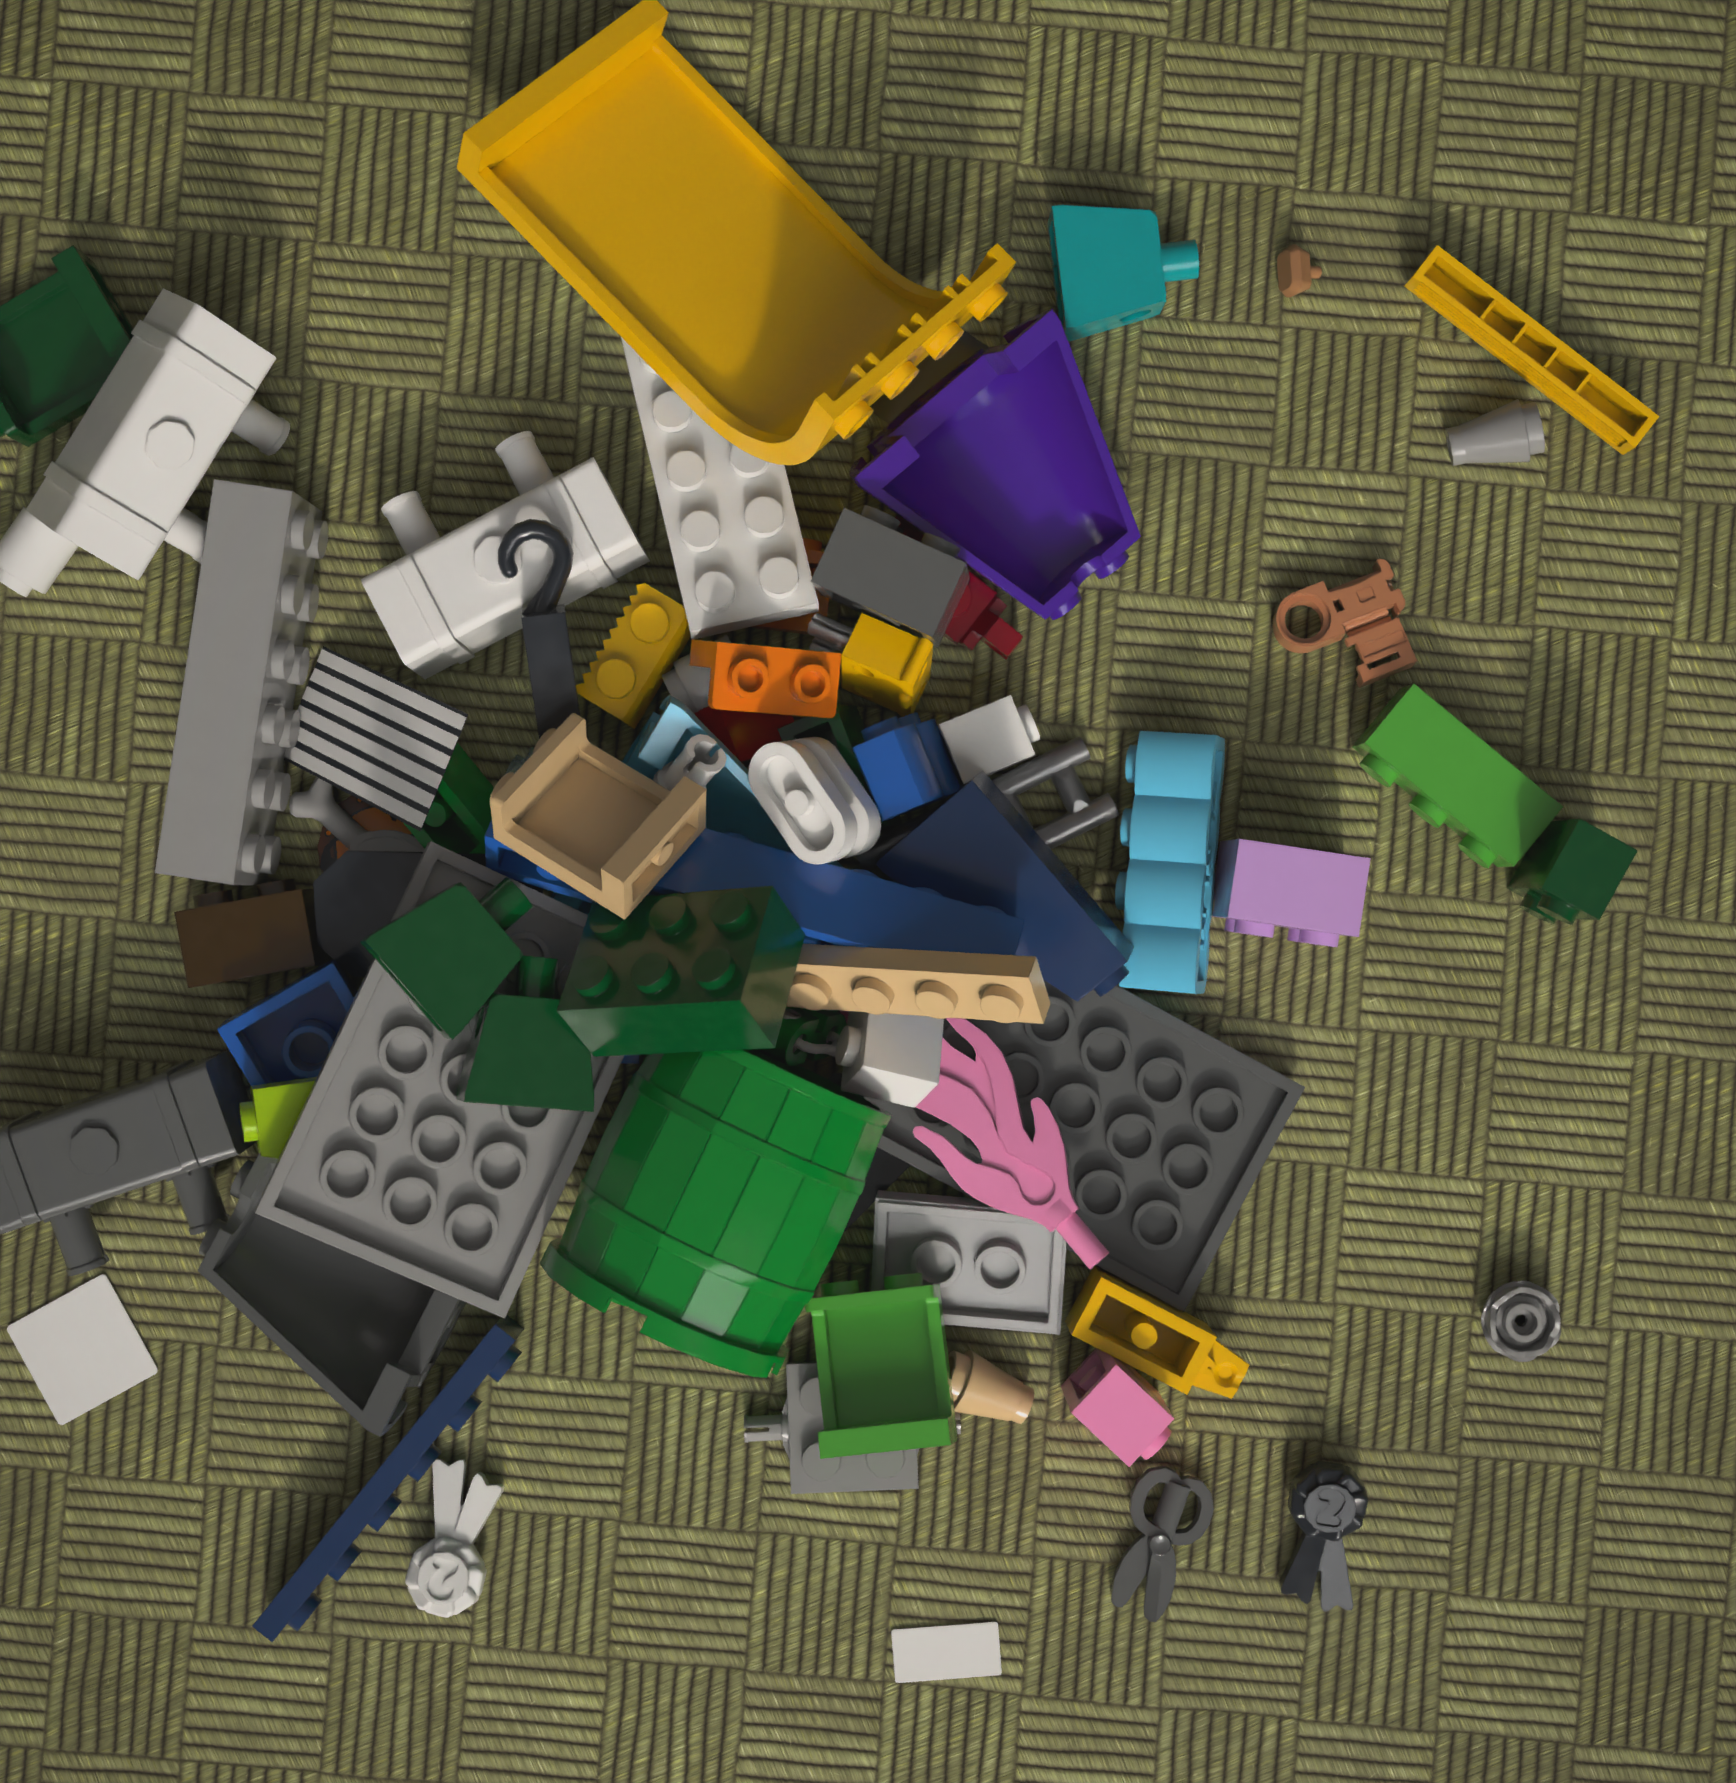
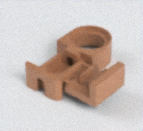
M1384 559L1376 560L1372 567L1373 573L1327 590L1324 581H1321L1285 597L1274 615L1272 624L1273 633L1278 643L1291 652L1308 653L1342 640L1346 633L1348 637L1344 640L1346 647L1355 645V650L1362 661L1361 665L1356 667L1359 675L1356 678V682L1359 688L1412 668L1417 659L1398 617L1405 607V599L1399 588L1394 590L1391 583L1394 574L1390 564ZM1338 602L1341 605L1342 611H1340L1338 608ZM1296 606L1312 608L1320 617V631L1315 636L1305 639L1292 635L1285 624L1286 613ZM1388 609L1391 610V613L1394 617L1393 620L1389 616ZM1397 654L1398 659L1392 660L1370 670L1367 666L1371 663Z

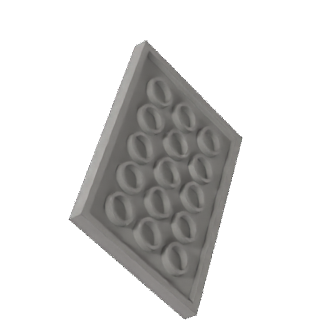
M430 841L420 858L392 920L458 882H461L479 901L506 876ZM510 879L528 898L533 908L505 932L519 947L523 956L558 959L555 999L560 1000L588 915ZM373 958L254 1212L505 1318L624 1055L594 1057L591 1053L594 1112L469 1103L457 1100V1087L478 1012L453 1040L444 1038ZM518 963L492 994L515 996Z

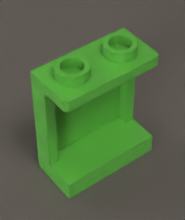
M922 1273L883 1277L885 1290L862 1293L859 1292L858 1280L820 1284L821 1297L811 1298L809 1303L805 1305L806 1312H811L824 1426V1429L818 1432L820 1459L952 1445L958 1440L940 1284L923 1286Z

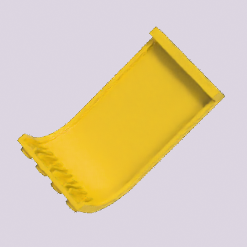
M642 0L463 133L457 170L681 399L718 434L741 450L770 463L797 465L806 462L838 434L844 440L853 435L872 415L874 410L870 406L882 395L885 394L892 400L900 394L919 373V369L916 366L928 355L936 361L948 352L963 335L964 330L961 327L973 316L979 322L987 318L1006 298L1008 292L1002 287V284L1016 264V261L997 243L987 252L970 281L961 274L957 277L952 287L948 285L943 291L923 287L899 274L886 264L662 36L669 12L657 0Z

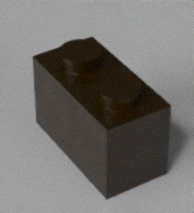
M285 879L256 885L258 897L234 901L232 890L193 896L195 908L174 912L188 988L327 963L329 961L328 954L317 945L314 889L296 890L295 879Z

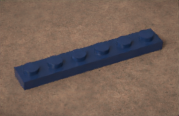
M508 1315L505 1318L501 1317L252 1627L271 1642L274 1641L287 1624L295 1631L301 1628L322 1601L313 1591L328 1574L338 1582L362 1552L353 1541L368 1524L378 1532L400 1505L402 1500L393 1492L408 1474L418 1482L442 1451L433 1444L435 1439L447 1425L458 1433L482 1403L480 1399L473 1395V1392L485 1377L489 1375L498 1383L520 1356L522 1351L515 1347L513 1343L524 1330L522 1326Z

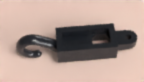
M527 519L515 524L504 534L498 548V565L504 577L514 578L518 573L515 553L522 543L532 539L541 540L546 543L553 553V563L542 587L526 608L522 609L521 614L540 739L547 730L551 728L557 729L572 713L580 716L565 605H557L572 570L574 553L570 540L559 527L546 520Z

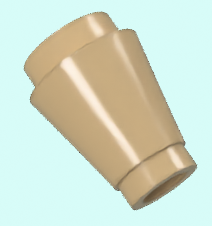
M968 1350L965 1354L957 1351L949 1353L948 1360L955 1412L1013 1421L1018 1424H1022L1026 1420L1034 1400V1389L1032 1387L1024 1385L1021 1381L972 1350Z

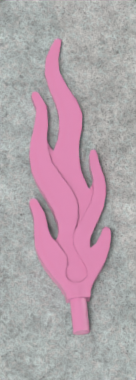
M840 1011L845 1016L847 1023L849 1011ZM946 1018L952 1027L973 1046L976 1053V1061L952 1047L942 1037L939 1084L916 1108L951 1124L970 1138L979 1149L982 1163L977 1164L968 1159L946 1137L926 1127H914V1137L932 1150L962 1190L976 1200L995 1209L1031 1219L1046 1227L1050 1232L1057 1230L1090 1270L1105 1258L1109 1251L1076 1213L1080 1208L1074 1200L1070 1187L1066 1148L1059 1125L1044 1100L1038 1097L1031 1100L1035 1125V1135L1032 1141L1024 1127L1014 1076L1003 1052L986 1033L967 1019Z

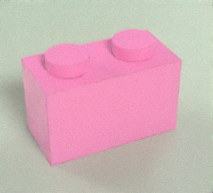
M1097 1348L1061 1385L1070 1412L1128 1467L1139 1456L1145 1460L1152 1457L1165 1444L1171 1434V1430L1167 1426L1174 1420V1417L1159 1391L1132 1366Z

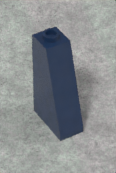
M983 770L875 862L884 874L899 884L912 888H930L939 892L943 897L975 906L996 907L1007 915L1024 919L1025 922L1016 955L1036 956L1043 979L1077 1002L1092 990L1099 997L1105 995L1129 974V970L1124 964L1128 962L1134 946Z

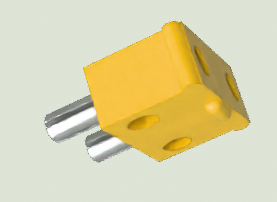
M816 613L811 618V622L808 624V634L815 638L812 640L813 642L810 644L809 650L841 653L842 689L895 711L902 717L914 713L931 675L933 643L930 640L916 637L864 613H861L854 629L819 613Z

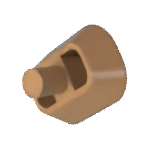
M1292 244L1285 248L1277 257L1278 288L1287 298L1302 293L1310 288L1311 279H1319L1321 277L1322 269L1320 266H1311L1309 252L1296 244Z

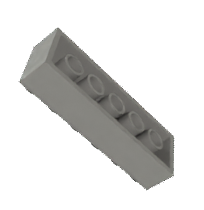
M214 479L155 873L231 885H258L267 883L268 874H275L281 856V839L278 836H274L277 812L286 809L291 789L290 775L283 773L285 765L284 756L286 748L295 747L299 735L300 713L298 710H293L296 686L305 683L309 670V649L302 647L306 621H314L319 603L318 585L312 584L315 559H322L324 557L328 543V524L326 521L321 520L322 511L293 491Z

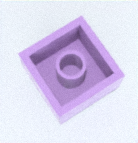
M1245 839L1220 841L1215 872L1212 917L1225 918L1224 931L1273 938L1275 926L1289 928L1288 941L1338 948L1339 935L1359 937L1371 858Z

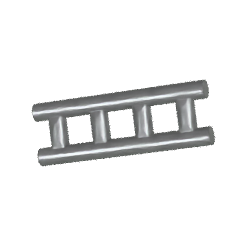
M1080 736L992 779V782L1031 827L1032 825L1017 795L1049 779L1052 780L1068 813L1034 829L1050 849L1119 816L1115 803L1109 793L1090 801L1074 769L1075 766L1091 759L1087 747ZM940 806L880 835L875 845L869 851L856 856L862 869L869 870L877 866L875 862ZM887 876L889 881L898 883L889 876Z

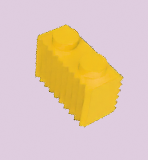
M646 583L636 585L638 594L629 596L631 605L623 607L625 616L616 618L618 627L609 629L611 639L602 640L604 650L596 651L598 661L589 663L591 672L582 674L584 683L576 685L577 693L581 697L634 729L664 682L662 675L671 670L673 662L678 659L691 637L684 606Z

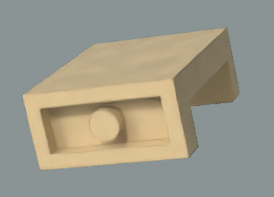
M572 713L557 729L551 728L541 736L532 756L516 773L509 772L505 774L494 787L490 797L494 839L625 920L706 828L707 789L684 776L669 791L591 744L587 739L586 720Z

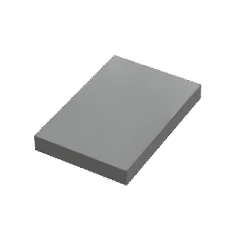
M878 1190L875 1198L871 1291L885 1290L883 1277L922 1273L923 1286L940 1284L945 1325L1060 1335L1067 1242L1057 1230L1050 1232L1046 1227L1031 1219L995 1209L975 1198Z

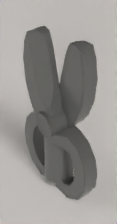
M1165 1465L1148 1468L1137 1478L1132 1488L1129 1510L1134 1525L1143 1534L1137 1537L1123 1553L1114 1571L1111 1585V1601L1116 1607L1122 1608L1129 1601L1147 1573L1143 1607L1144 1617L1150 1622H1157L1165 1612L1172 1597L1176 1581V1559L1172 1545H1190L1201 1538L1210 1525L1214 1511L1212 1493L1200 1478L1189 1475L1180 1477L1176 1471ZM1165 1482L1154 1517L1150 1521L1144 1514L1145 1499L1151 1488L1157 1483ZM1190 1491H1193L1197 1495L1198 1500L1196 1515L1191 1524L1186 1528L1177 1529Z

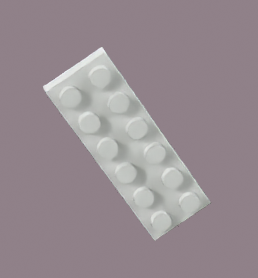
M621 337L691 639L694 640L819 612V603L815 587L810 582L812 579L811 570L785 465L770 463L754 457L718 434Z

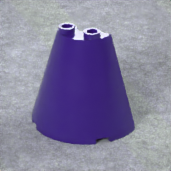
M1051 309L1007 331L1003 337L1008 344L989 347L985 351L980 349L925 391L868 444L867 448L874 458L867 464L864 458L860 457L853 463L849 471L850 477L859 488L922 533L935 535L959 547L961 550L957 558L967 563L968 566L1045 620L1048 617L1052 620L1058 619L1072 610L1082 598L1078 592L1080 584L1092 573L1098 579H1102L1119 569L1129 558L1125 550L1141 537L1063 326L1056 313Z

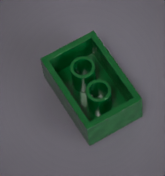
M773 886L647 895L625 920L593 900L557 1012L594 1057L775 1048L805 933Z

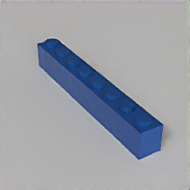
M491 820L485 834L487 868L518 882L593 902L586 895L494 839ZM707 828L704 829L647 894L660 895L773 886L805 933L803 944L1016 955L1025 922L1024 919L1007 915L996 907L971 905L943 897L939 892L930 888H912L884 880L874 873L863 869L849 870L829 863L810 864L798 858L793 851H783L755 843L738 833H721Z

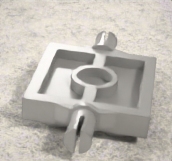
M817 1361L786 1363L787 1399L782 1415H744V1428H769L745 1430V1443L783 1440V1446L790 1460L791 1494L919 1489L917 1461L919 1449L820 1459L818 1432L823 1430L824 1426ZM955 1412V1420H960V1413ZM956 1421L957 1434H961L960 1421Z

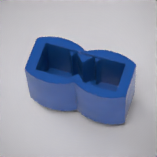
M917 712L899 719L897 716L863 729L861 733L865 742L852 748L873 802L879 811L881 821H886L954 795L963 787L936 720L931 719L921 722Z

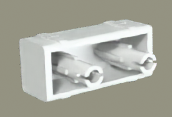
M164 288L144 320H139L131 332L134 336L55 462L51 461L43 474L46 476L26 508V511L58 535L136 580L141 578L163 541L189 554L197 562H202L207 522L184 507L231 432L259 448L262 453L270 456L281 448L290 430V423L287 420L276 416L252 399L275 362L276 357L203 307Z
M523 431L510 436L502 441L495 448V451L499 458L502 459L520 496L442 537L439 536L427 514L417 491L403 493L383 505L381 511L388 519L406 556L362 578L361 582L401 660L408 668L424 679H427L457 662L462 664L474 658L476 652L523 628L521 620L522 609L526 608L542 587L553 563V553L550 547L541 540L532 539L525 541L518 547L515 553V562L518 567L517 575L511 579L504 577L498 565V548L504 534L519 522L527 519L546 520L559 527L571 542L574 553L572 570L557 605L564 604L566 606L600 587L605 589L618 582L617 578L650 561L594 457L554 477L538 449L535 437L531 431Z

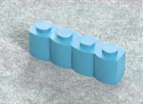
M1140 731L1138 744L1130 745L1128 748L1125 774L1128 783H1135V796L1133 807L1125 808L1123 811L1120 839L1122 846L1129 847L1130 860L1127 872H1120L1117 877L1115 904L1118 910H1124L1125 923L1123 935L1134 946L1128 962L1124 964L1129 970V974L1119 983V987L1190 994H1203L1205 992L1209 963V929L1214 900L1215 861L1219 838L1220 798L1225 761V739L1218 735Z

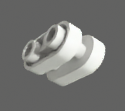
M808 737L792 741L769 743L762 746L754 754L748 770L751 790L798 858L810 864H824L841 858L863 854L875 845L881 830L879 811L832 743L823 738Z

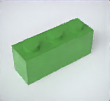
M1414 683L1397 691L1352 746L1364 757L1359 764L1366 773L1386 787H1390L1395 782L1413 797L1408 805L1418 816L1436 828H1439L1443 823L1463 838L1458 843L1461 851L1474 862L1487 869L1492 863L1497 867H1514L1563 808L1560 803Z

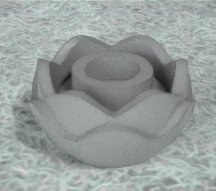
M1512 1281L1494 1290L1483 1306L1481 1313L1483 1334L1491 1348L1496 1352L1517 1362L1534 1360L1537 1356L1546 1353L1560 1338L1561 1319L1559 1303L1549 1291L1532 1282ZM1523 1314L1525 1322L1522 1325H1516V1316Z

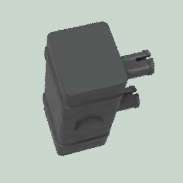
M230 1050L197 1061L190 1059L175 1064L158 1074L45 1112L38 1110L0 1126V1235L40 1221H44V1223L50 1221L67 1266L66 1272L68 1276L90 1271L106 1264L110 1260L108 1255L105 1254L89 1208L93 1207L94 1203L165 1179L166 1182L173 1180L190 1227V1235L208 1231L217 1219L227 1223L230 1215L226 1212L211 1167L215 1166L216 1162L240 1155L257 1142H244L239 1103L248 1102L249 1098L236 1061Z

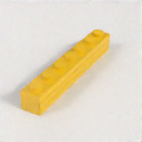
M1436 245L1404 285L1405 288L1620 454L1624 455L1634 449L1659 418V415L1440 246Z

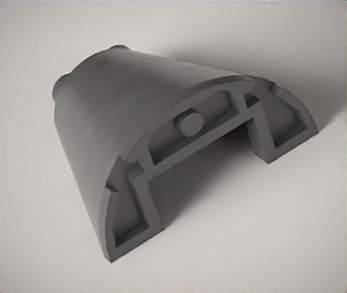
M259 1153L255 1162L247 1160L243 1164L233 1181L230 1195L239 1200L227 1223L220 1219L215 1220L206 1232L199 1248V1254L204 1256L198 1272L367 1431L380 1437L392 1428L406 1410L408 1403L401 1400L406 1387L420 1388L450 1337L467 1302L255 1214L254 1209L278 1161L276 1158L262 1157Z

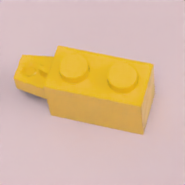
M1097 1266L1092 1268L1065 1320L1072 1336L1188 1395L1191 1387L1195 1386L1232 1399L1249 1367L1245 1359L1217 1340V1336L1207 1323L1186 1312L1180 1311Z

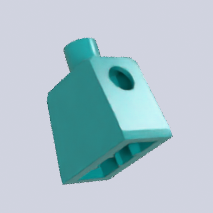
M1056 205L1051 208L1047 225L1057 313L1068 342L1157 316L1161 313L1166 303L1165 282L1198 279L1199 254L1196 240L1160 243L1158 218L1155 211L1074 205Z

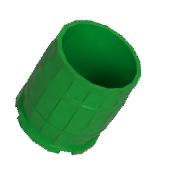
M757 1049L647 1054L638 1071H635L628 1082L629 1085L601 1138L586 1175L581 1180L578 1189L579 1194L562 1238H556L549 1243L539 1264L551 1279L578 1299L603 1313H606L612 1301L647 1316L640 1333L671 1348L713 1365L752 1377L767 1378L771 1368H773L771 1373L778 1375L789 1352L783 1342L804 1306L809 1303L814 1295L817 1284L843 1235L857 1200L864 1190L868 1171L884 1128L887 1127L892 1114L858 1094L841 1091L840 1085L800 1065L787 1066Z

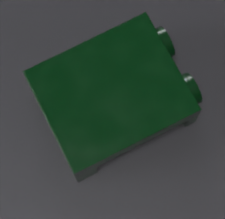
M74 245L51 258L58 272L0 306V437L7 435L27 447L86 413L134 336L131 334L133 331L132 325L95 263Z

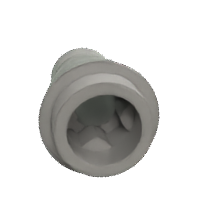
M1516 399L1459 426L1445 429L1447 448L1452 466L1465 463L1530 462V455L1545 452L1544 431L1536 402L1521 405L1519 400Z

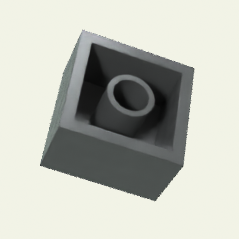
M864 505L860 514L844 508L810 582L822 596L916 637L926 638L933 643L934 647L938 648L970 580L967 563L957 558L961 549L929 533H924L921 542L903 534L904 530L899 527L900 521L876 508Z

